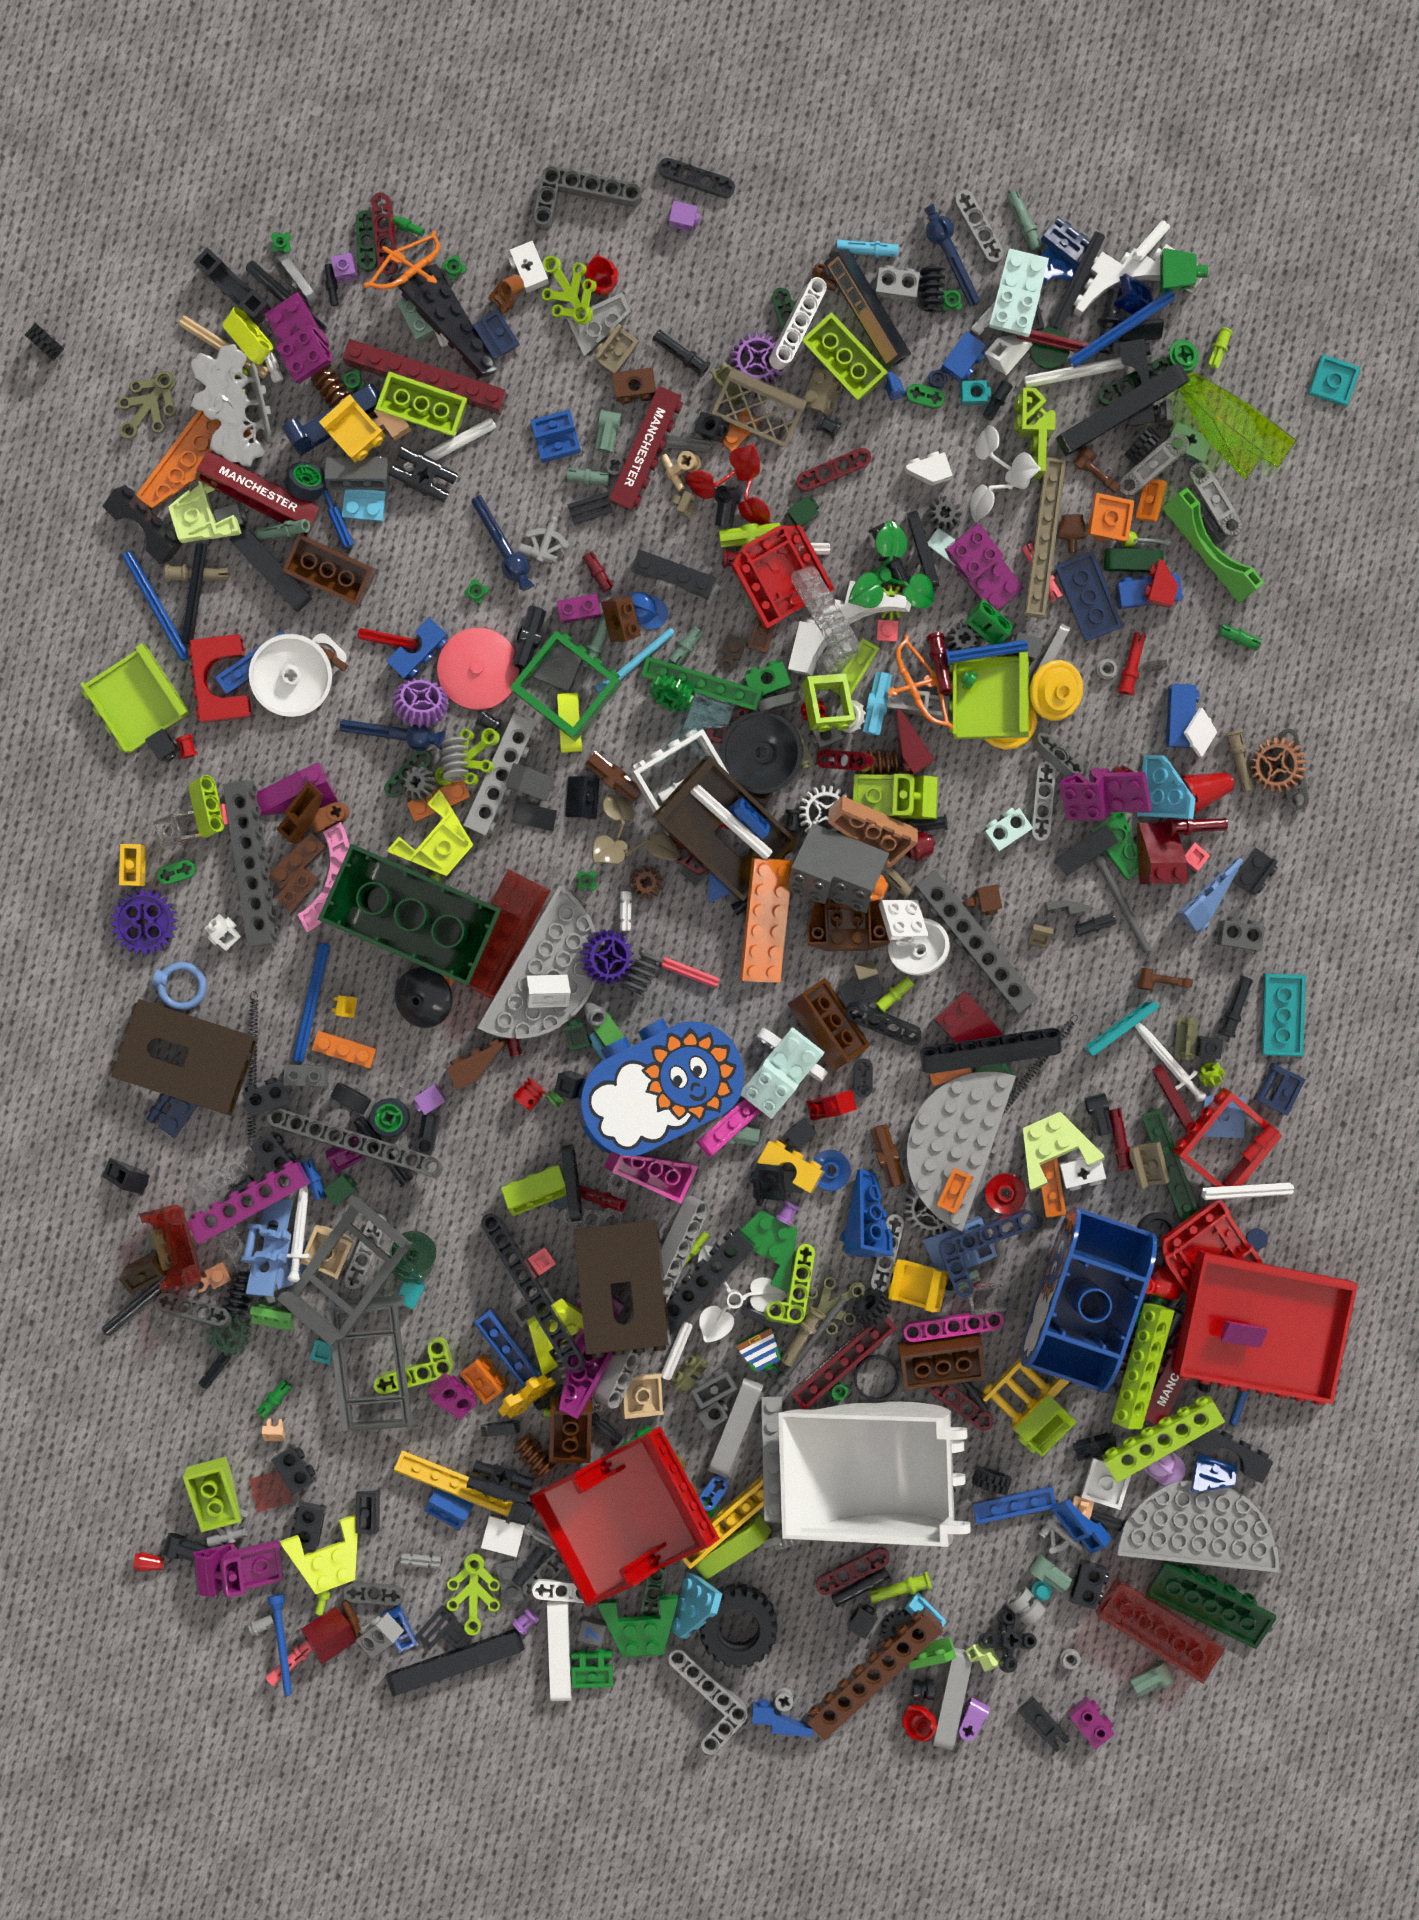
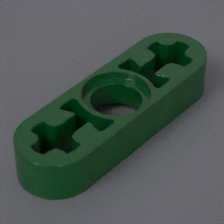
M363 210L356 216L358 264L363 271L371 272L377 267L373 215L370 211ZM365 216H367L368 219L371 220L367 223L369 231H365V226L363 222H360L361 220H364ZM363 237H371L372 244L367 247L361 244ZM365 252H369V258L373 261L369 263V266L362 263V261H366Z
M777 288L772 294V303L782 332L786 323L782 321L781 316L786 312L791 313L794 305L789 291L785 288ZM779 293L782 296H786L784 298L785 308H782L780 300H776Z
M426 750L416 751L386 782L384 791L389 797L398 798L405 792L401 788L403 785L400 784L397 787L399 792L397 794L395 792L390 794L391 788L389 786L390 784L396 785L399 782L396 780L398 776L402 781L403 771L406 768L413 769L414 766L410 765V763L413 761L416 764L419 761L418 755L424 756L426 754L427 763H420L417 767H425L427 769L431 765L432 757Z

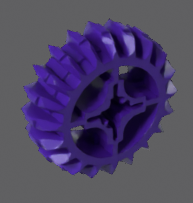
M605 929L600 930V933L593 932V937L588 936V943L582 944L585 951L579 952L581 955H584V959L579 961L585 963L581 969L583 971L588 970L586 976L592 977L593 982L599 981L602 985L606 982L608 985H612L614 981L620 982V977L625 978L627 976L625 971L632 970L628 963L634 962L632 959H629V956H632L634 953L628 951L632 945L625 944L628 938H621L620 932L614 934V930L606 931ZM605 941L604 945H602L601 950L599 952H595L597 946L601 942ZM615 946L618 949L619 955L615 952ZM606 954L607 956L613 959H606L605 957H602L600 955ZM594 959H596L599 963L598 968L595 965ZM615 962H618L617 967L609 973V969L612 968V965Z

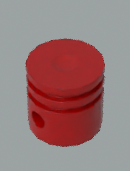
M528 1077V1081H524V1085H521L512 1096L527 1110L531 1111L540 1101L539 1098H543L542 1094L545 1095L547 1092L533 1079Z

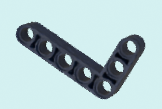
M370 384L351 396L368 415L376 409L380 394L374 384ZM337 405L305 425H302L295 418L282 426L283 432L299 455L306 454L331 438L319 421Z
M1022 1209L940 1241L938 1246L952 1287L958 1296L965 1298L973 1293V1284L962 1255L1032 1229L1037 1222L1033 1212L1028 1209ZM1025 1214L1031 1215V1221L1028 1224H1022L1021 1218ZM1006 1221L1011 1222V1230L1004 1232L1002 1224ZM988 1228L992 1229V1236L989 1239H984L982 1237L983 1231ZM966 1236L973 1237V1243L970 1246L963 1245V1239ZM952 1243L954 1250L951 1253H945L943 1251L945 1244ZM953 1263L961 1264L959 1272H951L950 1268ZM961 1282L968 1283V1289L965 1292L958 1291V1285Z

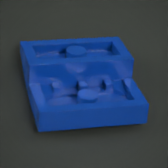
M570 409L530 420L542 463L581 453Z

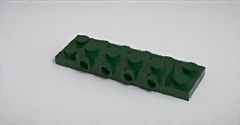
M1164 1561L1146 1590V1596L1254 1649L1258 1648L1276 1621V1614L1257 1606V1601L1252 1594L1247 1592L1242 1594L1232 1584L1227 1583L1224 1585L1211 1574L1205 1576L1200 1573L1197 1567L1192 1565L1189 1567L1183 1565L1180 1568Z

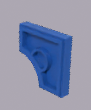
M1047 247L1041 254L1042 257L1049 258L1043 283L1045 284L1055 278L1071 282L1080 261L1077 260L1072 265L1050 247Z

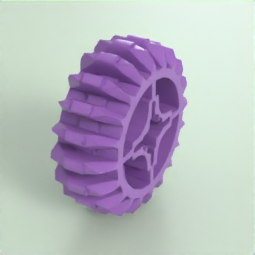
M754 332V338L746 334L747 341L740 338V345L734 344L736 351H731L730 356L734 359L730 360V364L736 365L733 368L768 384V379L775 383V376L780 377L781 372L773 367L769 370L765 360L772 353L777 341L772 344L773 336H770L768 340L765 339L766 333H762L761 338L758 337L757 332ZM760 345L766 348L757 351L751 346ZM746 351L750 360L743 368L740 358L743 352ZM778 354L780 359L784 360L783 356ZM754 357H757V359L760 357L761 363H754ZM759 370L763 375H753L748 372Z
M421 677L419 680L412 678L411 682L405 680L403 684H399L398 688L394 691L392 704L394 713H397L398 719L403 718V723L410 722L411 727L415 724L419 728L422 725L428 728L430 724L435 726L437 721H442L443 716L447 713L448 699L447 693L444 692L443 687H438L437 682L431 683L430 678L424 681Z

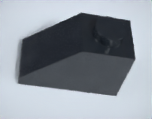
M109 1158L102 1177L122 1190L143 1195L150 1175L141 1169Z

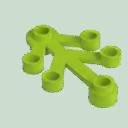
M547 256L543 261V268L545 271L554 274L564 292L545 288L542 291V298L548 302L553 300L571 302L574 309L564 308L559 304L552 307L553 316L557 318L564 316L573 317L575 322L580 325L588 324L593 317V311L589 303L591 293L596 289V282L591 279L583 281L582 287L584 291L580 302L578 292L581 276L586 273V266L580 262H576L573 265V277L570 285L561 271L560 260L554 256ZM581 266V271L577 272L578 267ZM591 282V287L588 289L587 285ZM551 292L550 297L547 298V293ZM558 308H560L561 311H560V313L557 315V310H558Z
M487 728L482 732V740L468 752L467 750L462 751V753L468 755L467 758L462 759V761L468 762V765L462 768L479 769L485 773H491L494 770V764L489 760H472L485 748L494 746L499 742V733L492 728ZM463 729L460 732V737L465 738L466 733H469V736L467 737V742L461 744L468 748L469 742L474 738V733L469 729ZM489 763L488 769L485 770V765ZM439 767L435 772L437 783L442 786L450 785L452 782L445 781L442 778L445 772L442 771V767ZM469 772L463 775L467 780L461 782L475 786L479 778L476 774ZM473 776L474 779L472 782H470L469 780Z
M474 1553L465 1558L464 1568L447 1582L448 1589L455 1591L459 1588L460 1582L470 1574V1583L447 1602V1608L450 1611H456L460 1603L469 1596V1619H467L464 1626L466 1633L469 1635H476L481 1629V1621L478 1619V1596L488 1605L490 1611L496 1612L500 1608V1601L497 1598H493L478 1583V1575L488 1583V1588L491 1591H497L500 1588L499 1579L493 1578L484 1568L482 1556ZM475 1560L478 1562V1566L473 1567L470 1562ZM451 1581H456V1582H457V1586H456V1587H452V1586L450 1585V1582H451ZM496 1581L498 1587L493 1588L491 1582ZM455 1601L457 1606L453 1608L449 1603ZM496 1602L498 1607L492 1608L490 1603ZM475 1622L477 1627L471 1628L470 1623Z

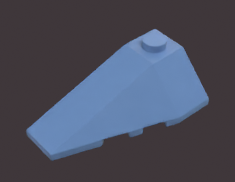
M1236 858L1177 913L1193 932L1198 930L1201 932L1210 924L1208 921L1215 913L1243 862L1241 858Z

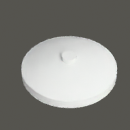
M281 634L270 638L257 649L249 667V682L256 699L266 709L282 716H301L315 710L327 697L332 683V668L328 656L316 642L298 634Z

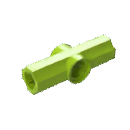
M753 523L742 525L740 528L719 530L721 549L744 546L771 529L780 526V523L764 525Z

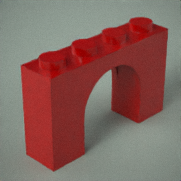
M234 634L190 640L191 646H188V654L193 660V666L190 667L192 678H195L196 686H193L194 698L198 700V707L195 708L197 719H200L202 723L252 718L249 696L217 697L210 691L207 683L208 672L216 662L224 659L245 657L243 636Z

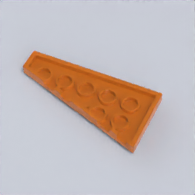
M197 411L136 496L149 507L155 509L195 481L196 469L206 452L209 450L214 453L210 449L212 435L219 429L221 422L218 419L210 420L204 415L203 411ZM248 428L244 431V438H247L252 434L250 432V430H252L251 428Z

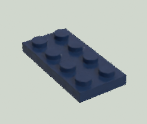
M1094 551L1054 567L1084 643L1124 627Z

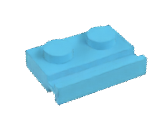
M345 490L342 518L384 522L386 491Z

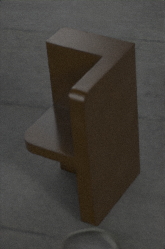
M157 1250L124 1267L119 1281L130 1295L164 1278L166 1273L156 1261L158 1258Z

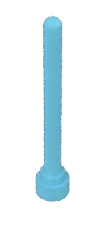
M671 628L666 630L617 672L620 675L618 679L621 680L644 661L647 656H650L674 635V630ZM610 681L598 682L594 689L600 695Z

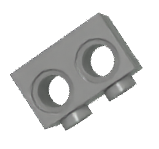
M890 265L879 267L875 294L880 298L915 302L920 273L915 272L916 270L911 268L897 270L894 266ZM890 278L893 283L885 285L882 279ZM908 280L912 282L913 286L906 288L902 282Z
M387 1612L382 1617L376 1616L370 1623L363 1626L359 1631L361 1635L356 1639V1642L371 1658H374L392 1645L404 1630Z

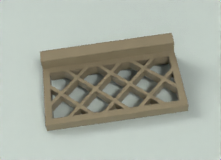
M731 367L711 414L720 416L725 421L783 447H787L807 402L802 398ZM729 382L737 384L741 393L729 397L727 392ZM741 386L744 387V388H746V389H748V390L743 391L742 388H741ZM751 391L757 393L759 401L748 405L744 394ZM726 393L727 398L722 400L724 394ZM742 395L746 407L734 411L731 399ZM760 395L766 397V399L761 400ZM769 400L775 401L778 410L767 414L763 403ZM729 401L732 412L725 415L717 412L721 403ZM761 404L765 415L753 419L749 408ZM779 404H782L786 407L780 409ZM791 408L797 411L793 420L785 422L782 414L783 410ZM747 409L751 420L745 423L739 422L736 413ZM780 412L783 423L772 427L768 416ZM734 414L735 419H732V418H730V417H728V416H731V415ZM766 418L770 429L765 431L757 430L755 422ZM785 426L787 431L785 440L777 439L773 430ZM771 431L773 436H770L766 433Z

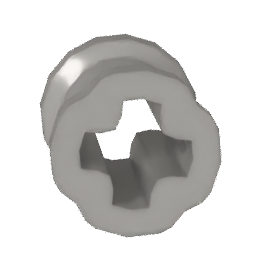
M785 1687L778 1689L774 1695L776 1707L780 1711L790 1710L793 1706L791 1690ZM786 1696L788 1701L784 1700L783 1702H781L780 1698L783 1699Z

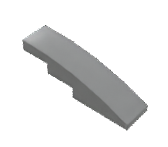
M909 690L897 693V696L888 695V709L897 711L901 708L904 713L923 716L921 711L915 706ZM918 691L927 712L935 719L944 720L939 695ZM943 696L948 721H953V713L949 711V701H953V699H950L949 696Z

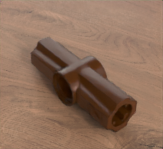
M595 751L585 763L589 769L601 777L605 784L613 790L620 792L632 803L642 793L638 785L627 776V773L614 763L611 764L598 752Z
M887 1124L871 1128V1135L876 1146L875 1152L879 1165L883 1169L888 1188L904 1184L905 1178L899 1164L900 1158L897 1148L893 1144Z

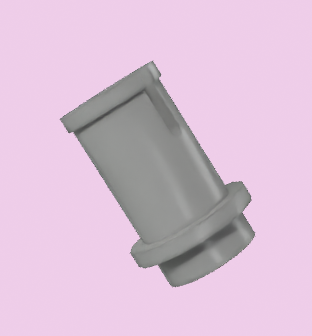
M272 1614L256 1621L251 1620V1623L248 1624L252 1636H258L260 1632L275 1627Z

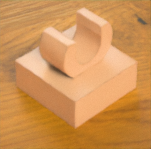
M271 1419L267 1420V1426L262 1427L264 1441L285 1442L286 1434L282 1419H279V1423L275 1427L271 1426Z
M1074 1495L1073 1505L1090 1519L1094 1501Z

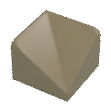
M873 960L853 965L858 980L878 974Z

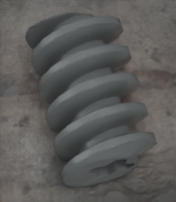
M639 952L638 954L642 960H634L638 967L631 966L630 968L634 974L627 973L630 981H623L622 983L628 990L644 997L640 991L648 990L644 984L652 983L648 977L656 976L652 969L659 970L660 967L656 962L663 963V961L647 952Z

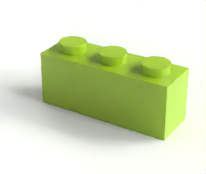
M559 1165L547 1167L540 1173L530 1174L522 1180L512 1181L501 1188L507 1207L513 1216L566 1196L565 1178Z

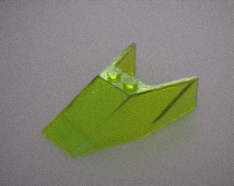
M1194 371L1187 373L1190 381L1180 387L1179 391L1211 447L1244 480L1248 479L1261 458L1277 468L1280 467L1297 440L1249 403Z

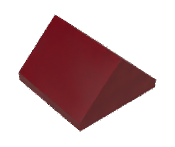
M336 1606L300 1629L321 1665L356 1642L350 1623Z

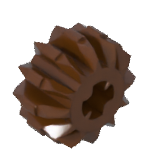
M643 865V873L635 869V873L639 876H630V879L636 880V883H630L629 887L637 886V889L632 893L635 895L641 891L639 899H643L644 893H647V899L651 900L650 892H653L657 897L659 894L655 891V888L663 890V887L657 885V883L663 882L664 879L655 878L661 872L656 871L652 874L653 866H650L649 872H646V866ZM647 877L651 878L650 882H652V885L643 888L641 880H645Z

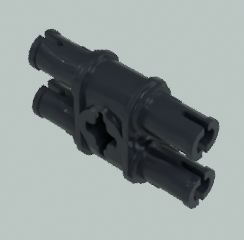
M402 445L397 457L413 464L414 469L408 472L393 464L388 475L405 483L404 486L406 488L409 487L421 493L422 496L429 495L444 503L449 492L434 485L432 480L437 476L454 484L458 473L442 466L441 461H436L424 455L423 452L417 453ZM427 467L428 477H423L420 481V474L418 472H423Z
M478 1460L475 1461L472 1473L489 1477V1479L485 1480L470 1475L466 1488L482 1492L485 1497L490 1496L503 1500L504 1503L510 1501L523 1506L526 1505L529 1493L518 1491L512 1487L517 1486L531 1491L535 1478L519 1474L516 1469L511 1470L498 1466L499 1464L497 1463L491 1465Z

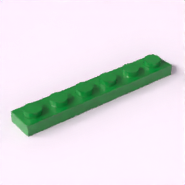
M649 656L646 657L641 676L656 680L657 676L661 678L663 675H666L667 678L672 676L675 681L680 679L681 684H687V689L755 711L759 709L757 702L761 701L764 692Z

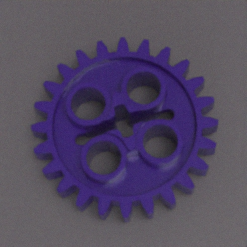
M141 889L139 895L136 890H133L132 897L129 894H125L126 901L119 899L118 901L121 906L113 907L118 912L117 914H111L112 917L116 918V921L110 922L111 925H116V929L111 932L119 934L115 940H123L120 945L121 947L129 945L128 952L133 951L135 948V954L139 955L142 950L144 955H148L150 949L152 954H156V947L159 950H164L163 943L170 945L168 937L175 938L171 931L178 930L177 927L173 926V923L179 920L173 919L172 916L177 911L170 910L173 907V903L166 904L168 897L160 899V892H157L154 896L153 890L149 889L146 894L145 889ZM153 906L158 908V914L155 917L150 914V909ZM132 907H136L138 910L135 918H132L129 913ZM146 919L148 924L143 925L140 921ZM154 926L159 929L157 937L151 935V929ZM134 927L139 931V935L136 938H133L130 934L131 929ZM144 933H145L146 936H147V939H146V940L143 939Z

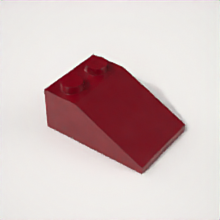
M900 708L894 714L899 758L901 761L899 766L904 774L915 775L930 765L935 759Z
M1137 823L1139 885L1188 883L1187 860L1179 834L1167 836L1165 823Z
M966 991L958 995L933 1018L954 1042L1003 1035Z

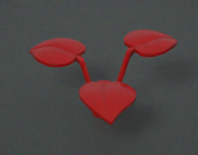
M754 444L736 448L730 453L729 460L734 470L716 483H714L712 475L705 471H693L685 476L686 483L693 493L700 498L711 499L714 497L715 487H718L736 474L740 481H748L744 493L745 501H741L738 504L741 516L751 524H771L770 511L766 503L756 497L748 498L751 482L760 473V460Z

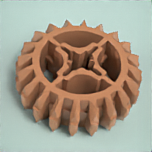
M1274 737L1273 744L1270 739L1265 740L1267 747L1259 744L1258 746L1262 751L1254 750L1253 752L1258 757L1251 758L1250 760L1256 762V766H1250V769L1257 770L1256 773L1252 774V777H1260L1256 782L1257 784L1265 782L1263 789H1267L1271 785L1270 792H1275L1276 787H1278V791L1281 793L1284 791V786L1289 791L1291 790L1290 783L1294 786L1298 785L1295 778L1300 780L1304 778L1299 772H1306L1307 770L1306 768H1301V764H1306L1307 760H1300V757H1303L1305 753H1297L1301 748L1300 745L1292 748L1294 745L1293 740H1290L1286 745L1287 738L1285 737L1281 739L1280 743L1278 737ZM1284 748L1283 752L1276 758L1267 755L1272 749ZM1289 753L1294 759V770L1287 764ZM1263 760L1270 766L1268 777L1263 770ZM1281 760V764H1283L1282 767L1285 769H1275L1276 766H1274V762L1272 761ZM1280 772L1291 775L1282 782L1273 781Z

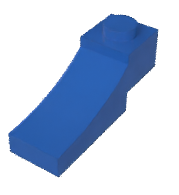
M1069 1499L1052 1507L1051 1511L1075 1542L1081 1540L1090 1554L1106 1548L1111 1537L1100 1522L1094 1523L1088 1519Z
M758 1699L757 1702L753 1701L752 1724L771 1725L772 1734L813 1737V1729L807 1722L785 1716L777 1711L769 1700Z

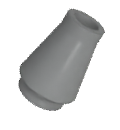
M586 1001L582 1009L585 1012L588 1023L595 1026L603 1024L606 1019L605 1010L592 1001Z

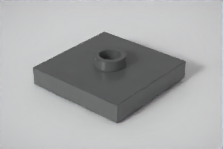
M558 643L531 677L569 692L582 659L564 645Z

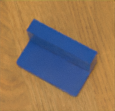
M436 1488L424 1511L460 1530L474 1503Z

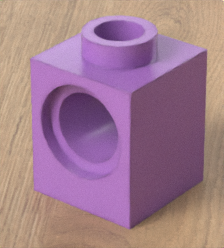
M673 201L669 226L693 232L694 226L699 225L701 214H698V206Z
M351 253L331 257L338 283L359 279L355 260Z
M434 1084L414 1097L416 1101L414 1106L419 1113L423 1112L426 1115L446 1102L447 1099L438 1085Z

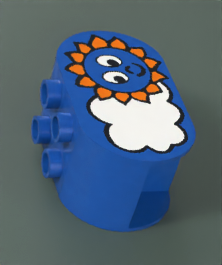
M663 1018L638 1031L642 1042L630 1046L627 1038L624 1037L604 1047L601 1051L605 1060L589 1071L581 1083L578 1092L577 1113L584 1132L597 1147L609 1154L612 1151L620 1155L637 1156L647 1153L725 1114L738 1101L744 1084V1068L741 1056L731 1039L716 1027L702 1022H682L668 1028Z
M1072 1207L1056 1236L1028 1319L1021 1349V1365L1105 1393L1113 1384L1121 1367L1150 1281L1157 1251L1156 1235L1098 1214Z

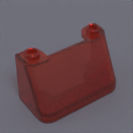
M169 1204L139 1213L141 1222L153 1225V1231L163 1229L173 1268L165 1270L167 1274L166 1279L159 1283L161 1293L186 1289L197 1285L201 1281L202 1275L183 1209L178 1205Z

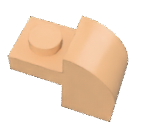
M374 410L378 418H372V421L381 430L386 428L394 441H397L411 431L410 426L405 420Z

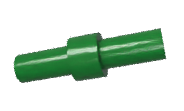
M393 215L394 224L399 226V229L405 232L410 231L421 237L424 235V228L413 224L407 218H399Z

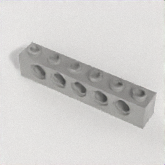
M513 713L492 760L494 770L491 773H486L463 826L487 837L489 833L493 834L497 825L494 822L497 814L501 815L505 808L503 803L505 796H510L513 790L505 787L507 779L499 781L497 774L499 771L504 770L507 771L509 776L513 763L520 765L522 758H527L530 751L528 747L530 740H535L539 731L536 728L537 724ZM517 733H522L525 737L524 741L520 744L514 742V736ZM508 752L516 754L514 762L509 763L505 760ZM492 789L499 791V797L496 800L489 798V792ZM483 808L491 810V815L487 819H483L480 815Z

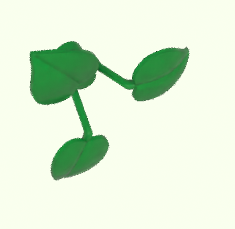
M886 521L876 536L875 548L881 556H889V558L884 563H880V567L872 568L869 573H865L857 579L851 590L848 603L864 608L877 607L884 595V591L879 585L892 582L906 586L902 596H905L906 600L911 603V607H929L934 601L932 582L926 575L915 574L910 577L909 583L891 578V572L886 565L892 561L893 556L902 557L907 549V539L903 530L896 523Z

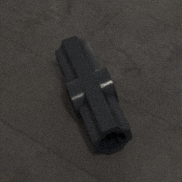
M531 605L528 607L523 626H521L517 634V646L511 663L517 668L525 669L531 662L534 651L539 646L542 637L540 631L547 612L540 607Z

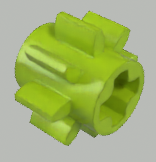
M1212 1062L1204 1064L1201 1067L1202 1073L1198 1074L1205 1087L1208 1085L1210 1087L1219 1086L1223 1082L1222 1076L1226 1075L1218 1062L1216 1064Z

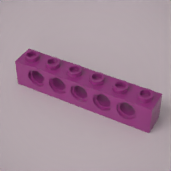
M290 1161L281 1166L282 1171L275 1174L273 1170L264 1175V1181L257 1184L255 1180L246 1185L244 1192L239 1194L237 1190L228 1195V1200L222 1204L219 1200L208 1206L210 1208L209 1211L203 1213L201 1210L191 1215L192 1220L187 1222L198 1245L310 1184L311 1182L300 1162L293 1163ZM281 1176H286L289 1179L288 1186L285 1187L280 1184ZM263 1186L270 1188V1196L262 1194L261 1189ZM245 1196L252 1198L253 1203L251 1206L244 1204L243 1199ZM229 1205L234 1208L233 1216L226 1214V1206ZM209 1215L215 1217V1226L208 1224L207 1218Z

